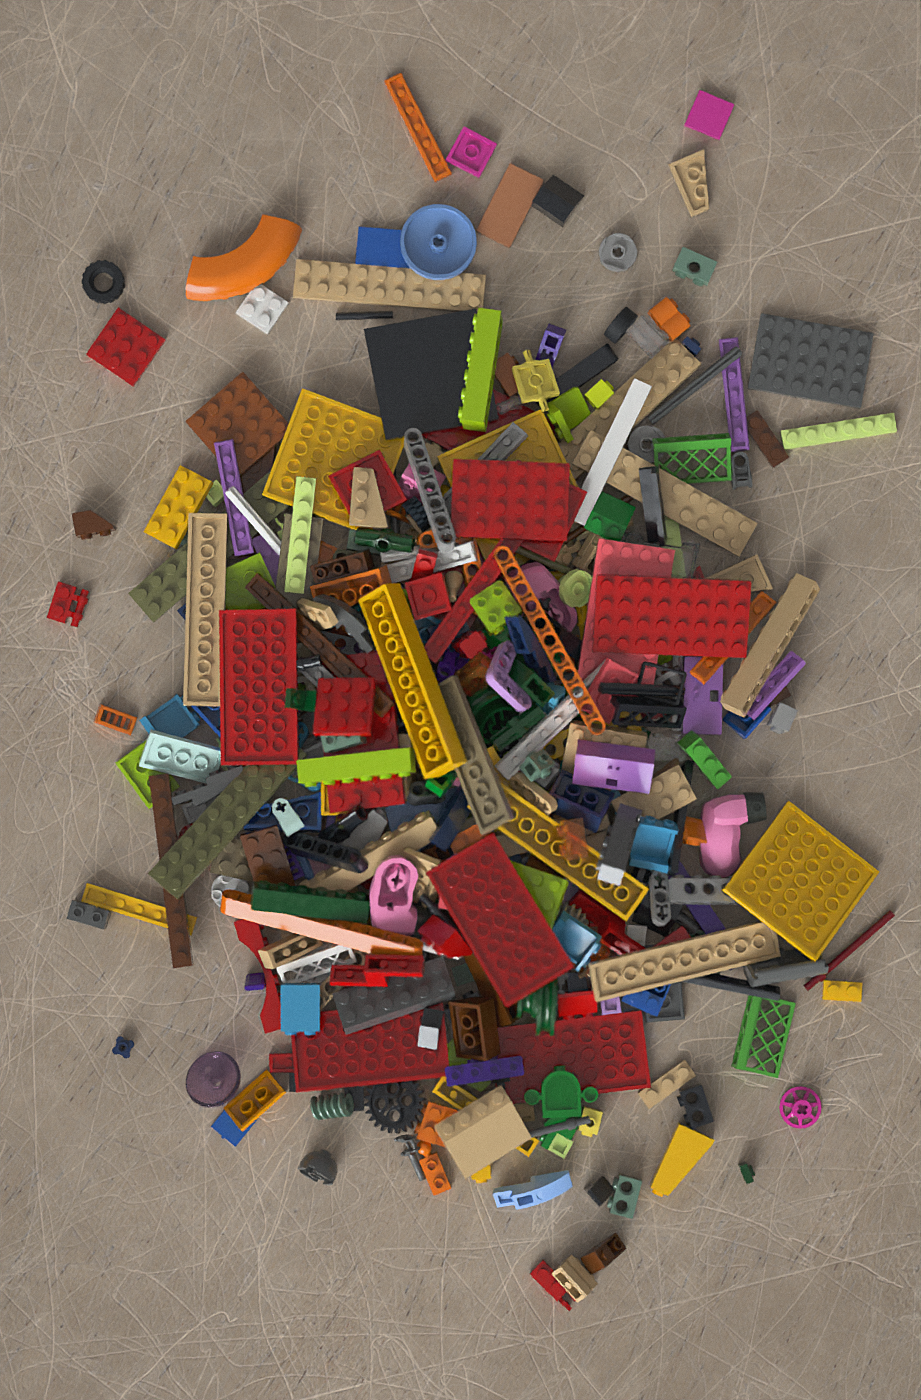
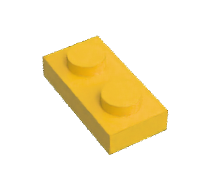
M824 980L822 999L861 1002L862 982Z

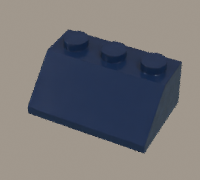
M562 769L549 792L557 802V809L552 813L597 833L615 793L605 788L572 784L573 774Z

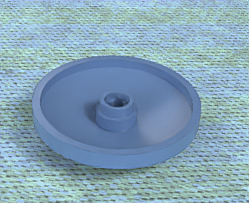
M444 204L428 205L415 211L405 222L400 238L401 253L407 265L418 275L431 280H446L461 274L472 262L477 245L476 232L468 217L458 209Z

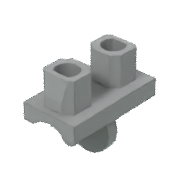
M679 665L673 667L674 669L681 670ZM656 668L655 675H658V677L655 678L654 684L665 685L663 681L667 679L672 685L681 683L682 677L680 674L670 671L664 672V670Z

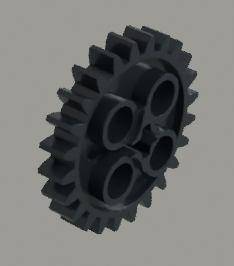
M416 1080L394 1082L397 1085L395 1093H392L390 1090L391 1085L394 1083L372 1085V1089L367 1088L366 1090L370 1093V1096H364L365 1099L369 1100L364 1106L369 1107V1110L365 1113L372 1114L369 1121L376 1120L374 1127L381 1125L380 1131L387 1129V1132L391 1134L393 1130L396 1134H400V1128L403 1132H407V1126L414 1128L412 1122L419 1123L420 1121L417 1116H424L420 1109L426 1108V1106L421 1104V1102L426 1100V1098L421 1097V1094L425 1091L418 1090L421 1083L414 1084ZM407 1096H410L412 1099V1102L409 1106L405 1104V1098ZM383 1098L385 1106L381 1109L378 1104L380 1099ZM393 1099H397V1106L394 1105ZM395 1111H398L400 1114V1117L397 1121H394L393 1119V1113Z

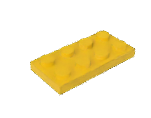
M180 465L143 532L177 550L188 531V514L198 513L214 483Z

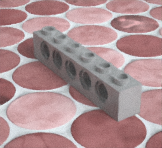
M674 875L668 880L670 904L740 905L722 891V886H726L732 876H729L728 879H721V876L718 875L710 876V878H703L701 875H694L691 878H684V875ZM685 885L691 888V894L685 891ZM704 885L709 887L710 894L704 892Z

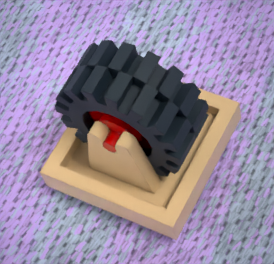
M413 496L402 506L408 514L406 518L412 526L405 532L407 535L414 536L415 543L417 544L418 535L432 529L424 505ZM443 522L436 523L440 526L445 525ZM429 535L422 537L424 545L431 540Z

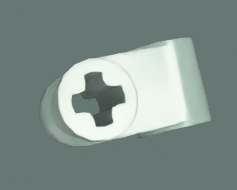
M279 798L274 801L272 805L273 814L287 837L304 827L299 816L294 812L286 799ZM278 804L281 806L285 805L284 812L281 810L277 811Z

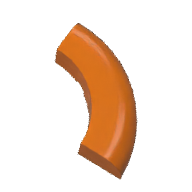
M262 214L254 233L235 250L215 257L193 256L186 282L187 299L197 301L225 300L232 296L248 293L261 283L264 284L287 262V258L294 251L299 241L302 228L292 221Z

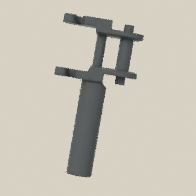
M406 1134L396 1137L394 1139L395 1142H405L408 1150L400 1153L401 1156H409L419 1181L425 1180L426 1176L416 1155L418 1150L421 1149L419 1146H416L414 1141L416 1136Z

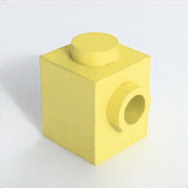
M583 1106L582 1117L589 1115L590 1123L578 1126V1130L581 1131L582 1135L592 1137L593 1134H598L603 1114L602 1110Z

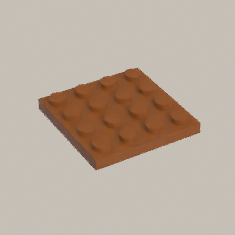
M244 372L240 373L185 421L215 456V442L233 439L240 476L284 438L289 424Z

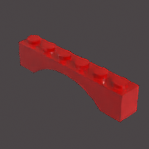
M244 919L235 921L234 925L239 941L255 954L264 972L266 997L260 1013L264 1033L280 1030L281 993H279L277 987L280 985L277 974L273 973L272 969L264 968L258 950L269 945L267 937H263L262 930L265 929L264 925Z

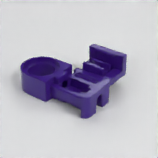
M446 649L442 655V662L439 661L437 666L436 679L439 682H443L453 676L455 671L458 673L461 671L463 672L462 674H465L464 680H468L472 668L470 661L462 658L458 659V652H450V649ZM445 671L449 676H444L440 672Z

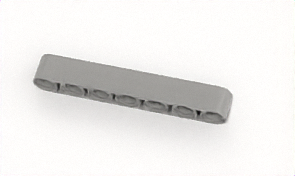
M410 428L404 434V448L437 547L441 552L449 553L454 549L455 532L420 430ZM415 455H420V456H422V457H421V458H416V457H414V456H415ZM420 472H426L428 474L422 475L420 474ZM430 488L434 491L428 492L425 489ZM437 505L439 508L434 509L431 506ZM443 522L445 525L440 526L436 523ZM443 539H448V540H450L451 542L446 543V542H443L442 540H443Z

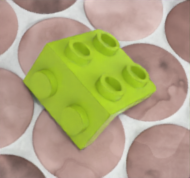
M573 387L547 403L549 407L547 417L556 428L554 431L559 439L563 438L567 443L574 440L570 430L581 424L591 414L580 389Z
M502 581L495 582L470 599L471 606L486 626V631L490 636L493 634L496 636L505 630L504 626L507 624L504 617L522 615L521 608Z

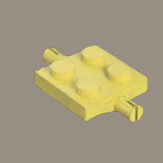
M526 350L523 352L526 362L513 366L511 369L522 404L533 401L539 402L541 412L548 411L549 407L546 400L557 397L560 394L549 359L533 360L531 351Z

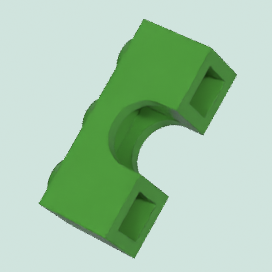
M692 730L677 742L687 756L699 767L704 777L716 789H719L732 778L704 741Z

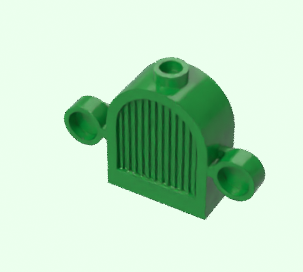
M554 1066V1070L544 1077L541 1084V1092L529 1089L524 1094V1099L529 1105H535L539 1100H542L543 1118L582 1117L581 1098H584L589 1103L596 1101L598 1098V1092L592 1086L580 1090L577 1078L574 1074L567 1071L565 1066Z

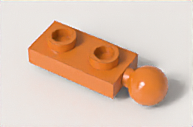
M420 1140L417 1143V1147L421 1148L418 1150V1153L424 1157L420 1158L419 1162L433 1196L452 1189L437 1152L431 1154V1143Z

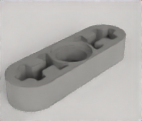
M654 871L649 877L651 918L655 925L664 926L671 919L668 876L664 872ZM656 876L662 879L658 889H656L658 887V880H655ZM655 894H662L665 899L664 902H658L655 899ZM662 907L663 909L661 910L662 916H665L663 920H661V917H657V915L660 913V908Z

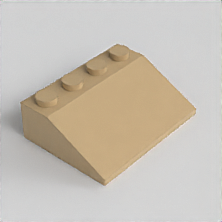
M572 719L569 724L561 771L563 769L572 774L574 773L578 739L645 748L647 732L606 725L605 731L597 736L589 732L584 721ZM591 724L593 731L599 732L602 730V724Z
M501 1085L434 1126L465 1179L532 1138Z

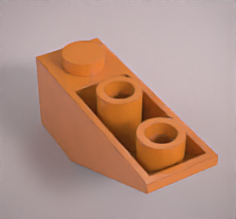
M686 816L683 844L700 846L701 843L707 844L706 833L701 819Z

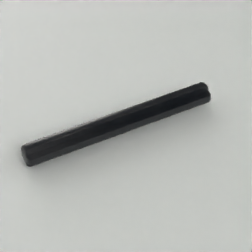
M601 682L598 692L616 695L677 697L680 685ZM685 687L683 688L681 697L685 695Z

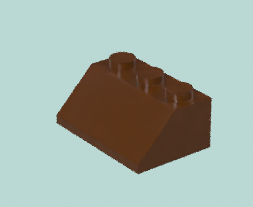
M472 997L450 1001L449 1007L456 1057L488 1061L501 1054L494 998Z

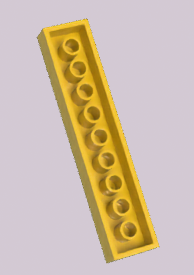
M400 583L384 584L358 601L424 778L440 777L463 765L467 760Z
M501 783L514 819L496 829L617 916L627 921L649 888L626 872L623 874L620 886L597 879L599 871L596 870V866L600 859V853Z

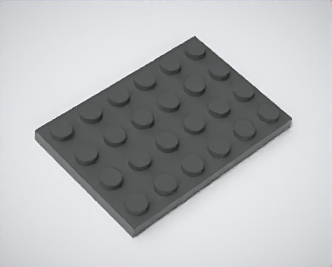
M761 313L748 389L860 409L874 333Z

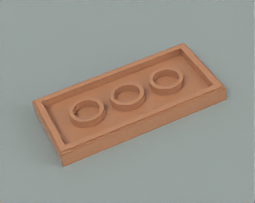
M510 163L476 232L510 248L544 180Z

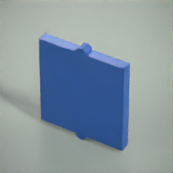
M224 1110L211 1127L222 1135V1139L225 1138L236 1147L257 1120L242 1132Z

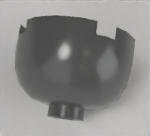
M326 1150L308 1153L303 1157L298 1166L301 1174L315 1182L323 1180V1184L328 1186L333 1185L338 1172L337 1164L331 1158L332 1154Z

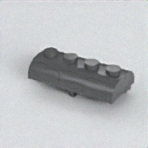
M783 947L779 948L781 957L743 966L745 977L751 987L828 973V965L822 955L819 956L817 961H812L798 949L784 951Z

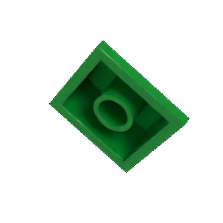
M602 491L584 528L607 540L620 541L636 507Z

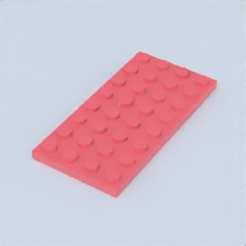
M598 538L577 671L582 681L607 657L637 674H640L643 662L647 661L657 664L658 655L592 652L596 574L671 577L675 550ZM645 666L641 684H654L655 667Z

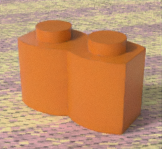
M665 297L648 311V315L670 341H674L690 328L689 322L691 321L685 313L681 314L677 310L678 305L672 298Z

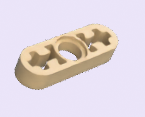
M518 772L509 780L510 786L514 791L544 814L549 815L557 809V802L554 797L535 782H531L523 773Z

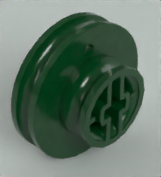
M490 685L477 687L466 696L486 749L491 746L494 747L490 738L521 712L513 708ZM507 686V690L511 694L510 688Z
M558 977L517 1001V1018H521L522 1014L527 1012L531 1015L532 1019H536V1036H540L542 1031H547L549 1036H554L557 1016Z

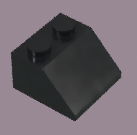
M552 175L533 199L532 207L561 227H564L584 198V195L555 175Z
M648 890L641 900L632 921L639 925L647 926V929L666 937L683 905L670 904L671 919L666 925L657 926L651 918L650 892ZM655 894V899L658 902H664L665 899L662 894ZM663 907L660 908V913L657 915V917H661V920L665 918L661 914Z

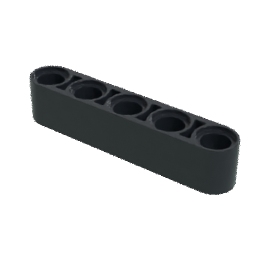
M608 343L556 379L560 391L559 396L573 387L580 388L619 360ZM557 397L548 398L546 401L549 403Z
M295 832L288 837L285 834L283 837L284 845L294 855L354 873H363L369 866L368 860L357 849Z

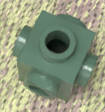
M542 749L538 752L532 751L529 753L520 768L532 782L540 777L544 779L549 776L555 762Z

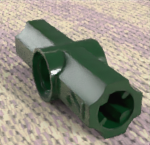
M357 528L355 543L356 545L375 547L376 550L382 553H386L389 550L412 553L415 537L395 533L390 528H382L380 531Z
M534 703L522 714L516 715L507 722L504 728L490 738V741L500 752L514 740H518L526 734L533 725L537 724L546 715Z

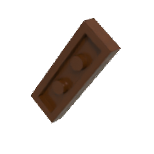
M758 410L747 416L748 433L771 467L775 468L789 458L788 454Z

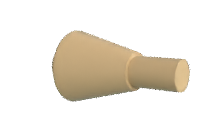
M450 571L445 575L444 579L450 601L455 602L457 592L464 578L461 573Z

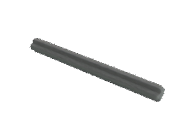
M737 346L651 412L648 415V419L653 424L657 423L742 356V351Z

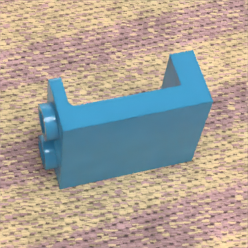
M179 694L174 695L168 702L139 720L148 734L150 730H155L184 738L201 726L198 722L201 720L195 711L191 712L187 706L183 705V695L180 697Z
M641 816L628 858L629 865L667 873L669 868L668 859L675 834H678V826L675 822L668 819L661 821L652 816Z
M564 910L556 919L552 931L570 961L576 964L575 970L579 971L581 967L585 968L591 960V954H596L599 951L602 936Z
M281 983V1032H285V1035H296V1032H304V1035H316V1032H320V983Z

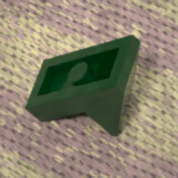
M286 688L285 708L315 712L317 690Z

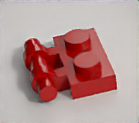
M58 581L46 618L66 624L67 618L70 617L73 618L71 626L78 628L79 622L83 619L82 612L84 606L89 600L87 598L89 591L82 589L80 596L75 595L77 587ZM73 600L78 602L75 612L70 611Z

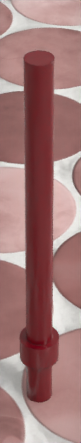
M889 910L827 964V974L812 977L803 985L804 988L809 991L818 982L824 981L827 978L826 975L895 916L893 912Z

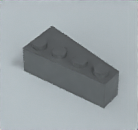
M620 803L613 825L609 824L599 856L600 859L596 866V870L599 871L597 879L620 886L642 814L641 809Z

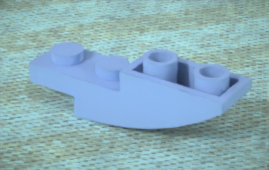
M569 1170L531 1176V1182L493 1188V1196L497 1207L515 1205L517 1210L553 1199L572 1188L573 1183Z

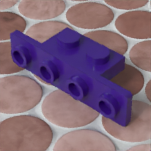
M495 1056L488 1061L479 1062V1060L471 1059L467 1060V1064L445 1067L447 1086H456L524 1075L521 1056L498 1059V1056Z

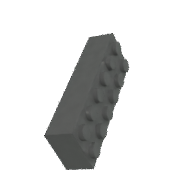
M443 956L424 962L423 977L389 976L388 987L352 986L332 993L346 1035L456 998Z

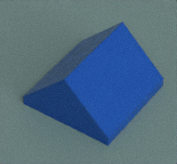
M767 706L755 720L747 714L743 718L729 711L722 721L740 737L746 739L772 709Z

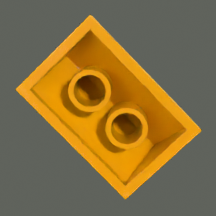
M266 1069L223 1109L243 1132L279 1100L286 1091Z

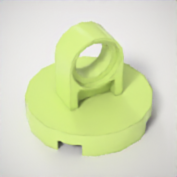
M580 569L571 570L566 575L564 574L558 580L560 583L559 596L561 601L569 607H582L588 603L592 576Z

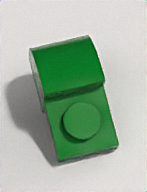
M453 769L440 777L428 778L425 787L442 798L458 778L456 770Z
M571 1117L547 1118L543 1125L548 1126L566 1121L565 1119ZM578 1126L576 1129L569 1131L565 1129L541 1135L539 1139L542 1141L541 1147L548 1150L557 1133L571 1141Z

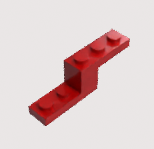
M581 889L568 901L569 906L575 903L576 909L581 908V913H586V918L598 926L597 933L602 936L600 942L617 954L623 955L646 949L624 934L625 920Z
M365 955L364 965H331L329 983L331 986L388 987L389 976L423 977L425 959L424 956Z

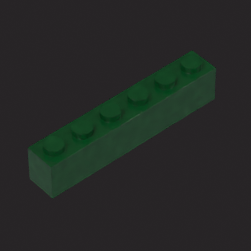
M265 880L253 881L250 900L252 911L367 923L370 906L369 894L361 891L351 893L343 889H336L334 891L328 890L325 887L290 886L283 882L273 884Z

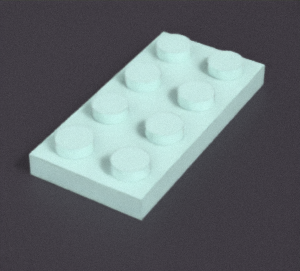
M150 730L139 766L207 784L206 778L210 777L209 773L219 770L221 748Z

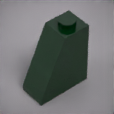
M514 658L508 676L533 701L543 708L555 693L531 669Z

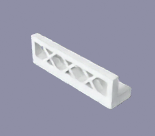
M326 942L323 943V946L276 969L282 983H299L330 972L331 965L327 967L320 965L321 960L326 957L333 960L331 965H350L357 962L352 948ZM348 950L351 957L347 960L338 958L340 952ZM307 964L315 966L313 972L310 973L301 970ZM293 971L297 974L294 979L287 981L284 972Z

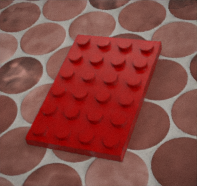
M453 459L451 523L455 537L567 542L570 463Z

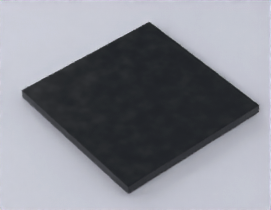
M476 309L364 329L386 441L403 438L405 432L410 428H416L420 430L421 434L463 427L462 423L459 422L458 412L459 407H463L461 393L462 388H466L464 374L465 369H469L467 355L468 351H472L470 336L471 332H475L473 317L474 313L477 314ZM493 391L488 422L499 419Z

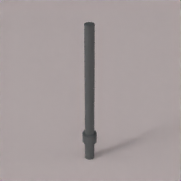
M589 1115L576 1119L572 1117L565 1119L566 1121L528 1130L531 1137H536L565 1129L569 1131L576 1129L577 1126L589 1124L590 1118Z

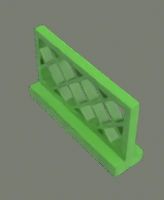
M729 433L652 438L654 465L659 466V463L661 465L660 469H666L671 475L689 484L731 480V437ZM718 448H726V455L720 460L714 453ZM704 449L709 454L701 461L695 454L699 450ZM680 451H686L690 454L684 462H681L676 457ZM667 452L671 457L663 464L658 460V453ZM711 456L718 461L712 469L704 464ZM692 457L699 462L693 471L686 466ZM673 459L680 464L674 472L667 467ZM722 464L727 469V475L718 476L715 471ZM702 466L709 471L705 477H699L695 474ZM684 467L690 474L686 478L681 479L676 474Z
M748 995L731 1067L778 1078L796 1003L782 999L776 1001ZM762 999L769 1000L772 1008L766 1012H763L761 1009ZM783 1004L790 1005L788 1014L782 1017L777 1008ZM775 1010L779 1019L770 1024L766 1015ZM764 1018L768 1026L759 1031L756 1027L757 1021ZM782 1022L785 1027L784 1032L777 1036L773 1026ZM770 1029L775 1038L766 1043L761 1034ZM759 1036L764 1045L754 1050L751 1045L752 1040ZM777 1041L780 1045L779 1051L772 1054L768 1046ZM766 1048L770 1057L761 1062L757 1053ZM754 1055L759 1064L753 1068L747 1067L748 1058ZM770 1060H773L775 1063L774 1073L768 1072L764 1067V1064Z

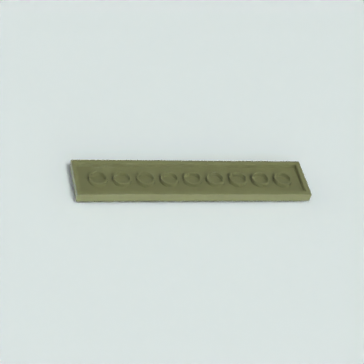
M270 472L243 494L245 500L267 525L289 507V505L262 496ZM226 509L221 514H227ZM227 522V559H229L234 554L229 522ZM249 522L251 538H253L259 532ZM188 542L128 593L153 623L186 596Z
M299 748V760L306 759L307 754ZM246 765L239 776L232 780L148 874L178 900L296 770L297 765Z

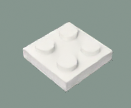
M260 284L249 292L236 311V314L268 335L289 302Z

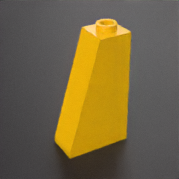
M677 1123L649 1185L653 1189L652 1193L660 1197L663 1194L669 1196L713 1145L715 1140L683 1124Z

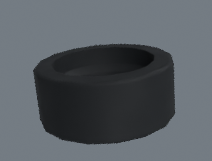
M625 307L608 326L604 336L616 344L630 329L638 315L628 307Z

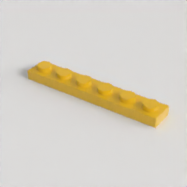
M90 883L86 884L82 902L168 928L165 907ZM187 914L190 936H192L198 917Z

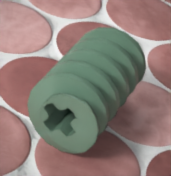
M343 1092L339 1093V1095L336 1093L332 1094V1096L327 1094L325 1097L323 1095L319 1097L312 1096L310 1107L313 1116L317 1120L341 1118L352 1115L354 1101L350 1093L345 1095Z

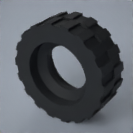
M107 260L92 262L85 268V272L82 274L81 283L83 290L96 303H112L122 295L123 288H125L123 273L118 266ZM100 273H107L112 277L113 284L107 291H99L94 286V279Z

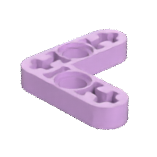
M507 640L498 645L487 670L486 680L518 712L529 709L532 702L529 695L508 676L516 652L513 643ZM507 686L510 688L511 694L508 692Z

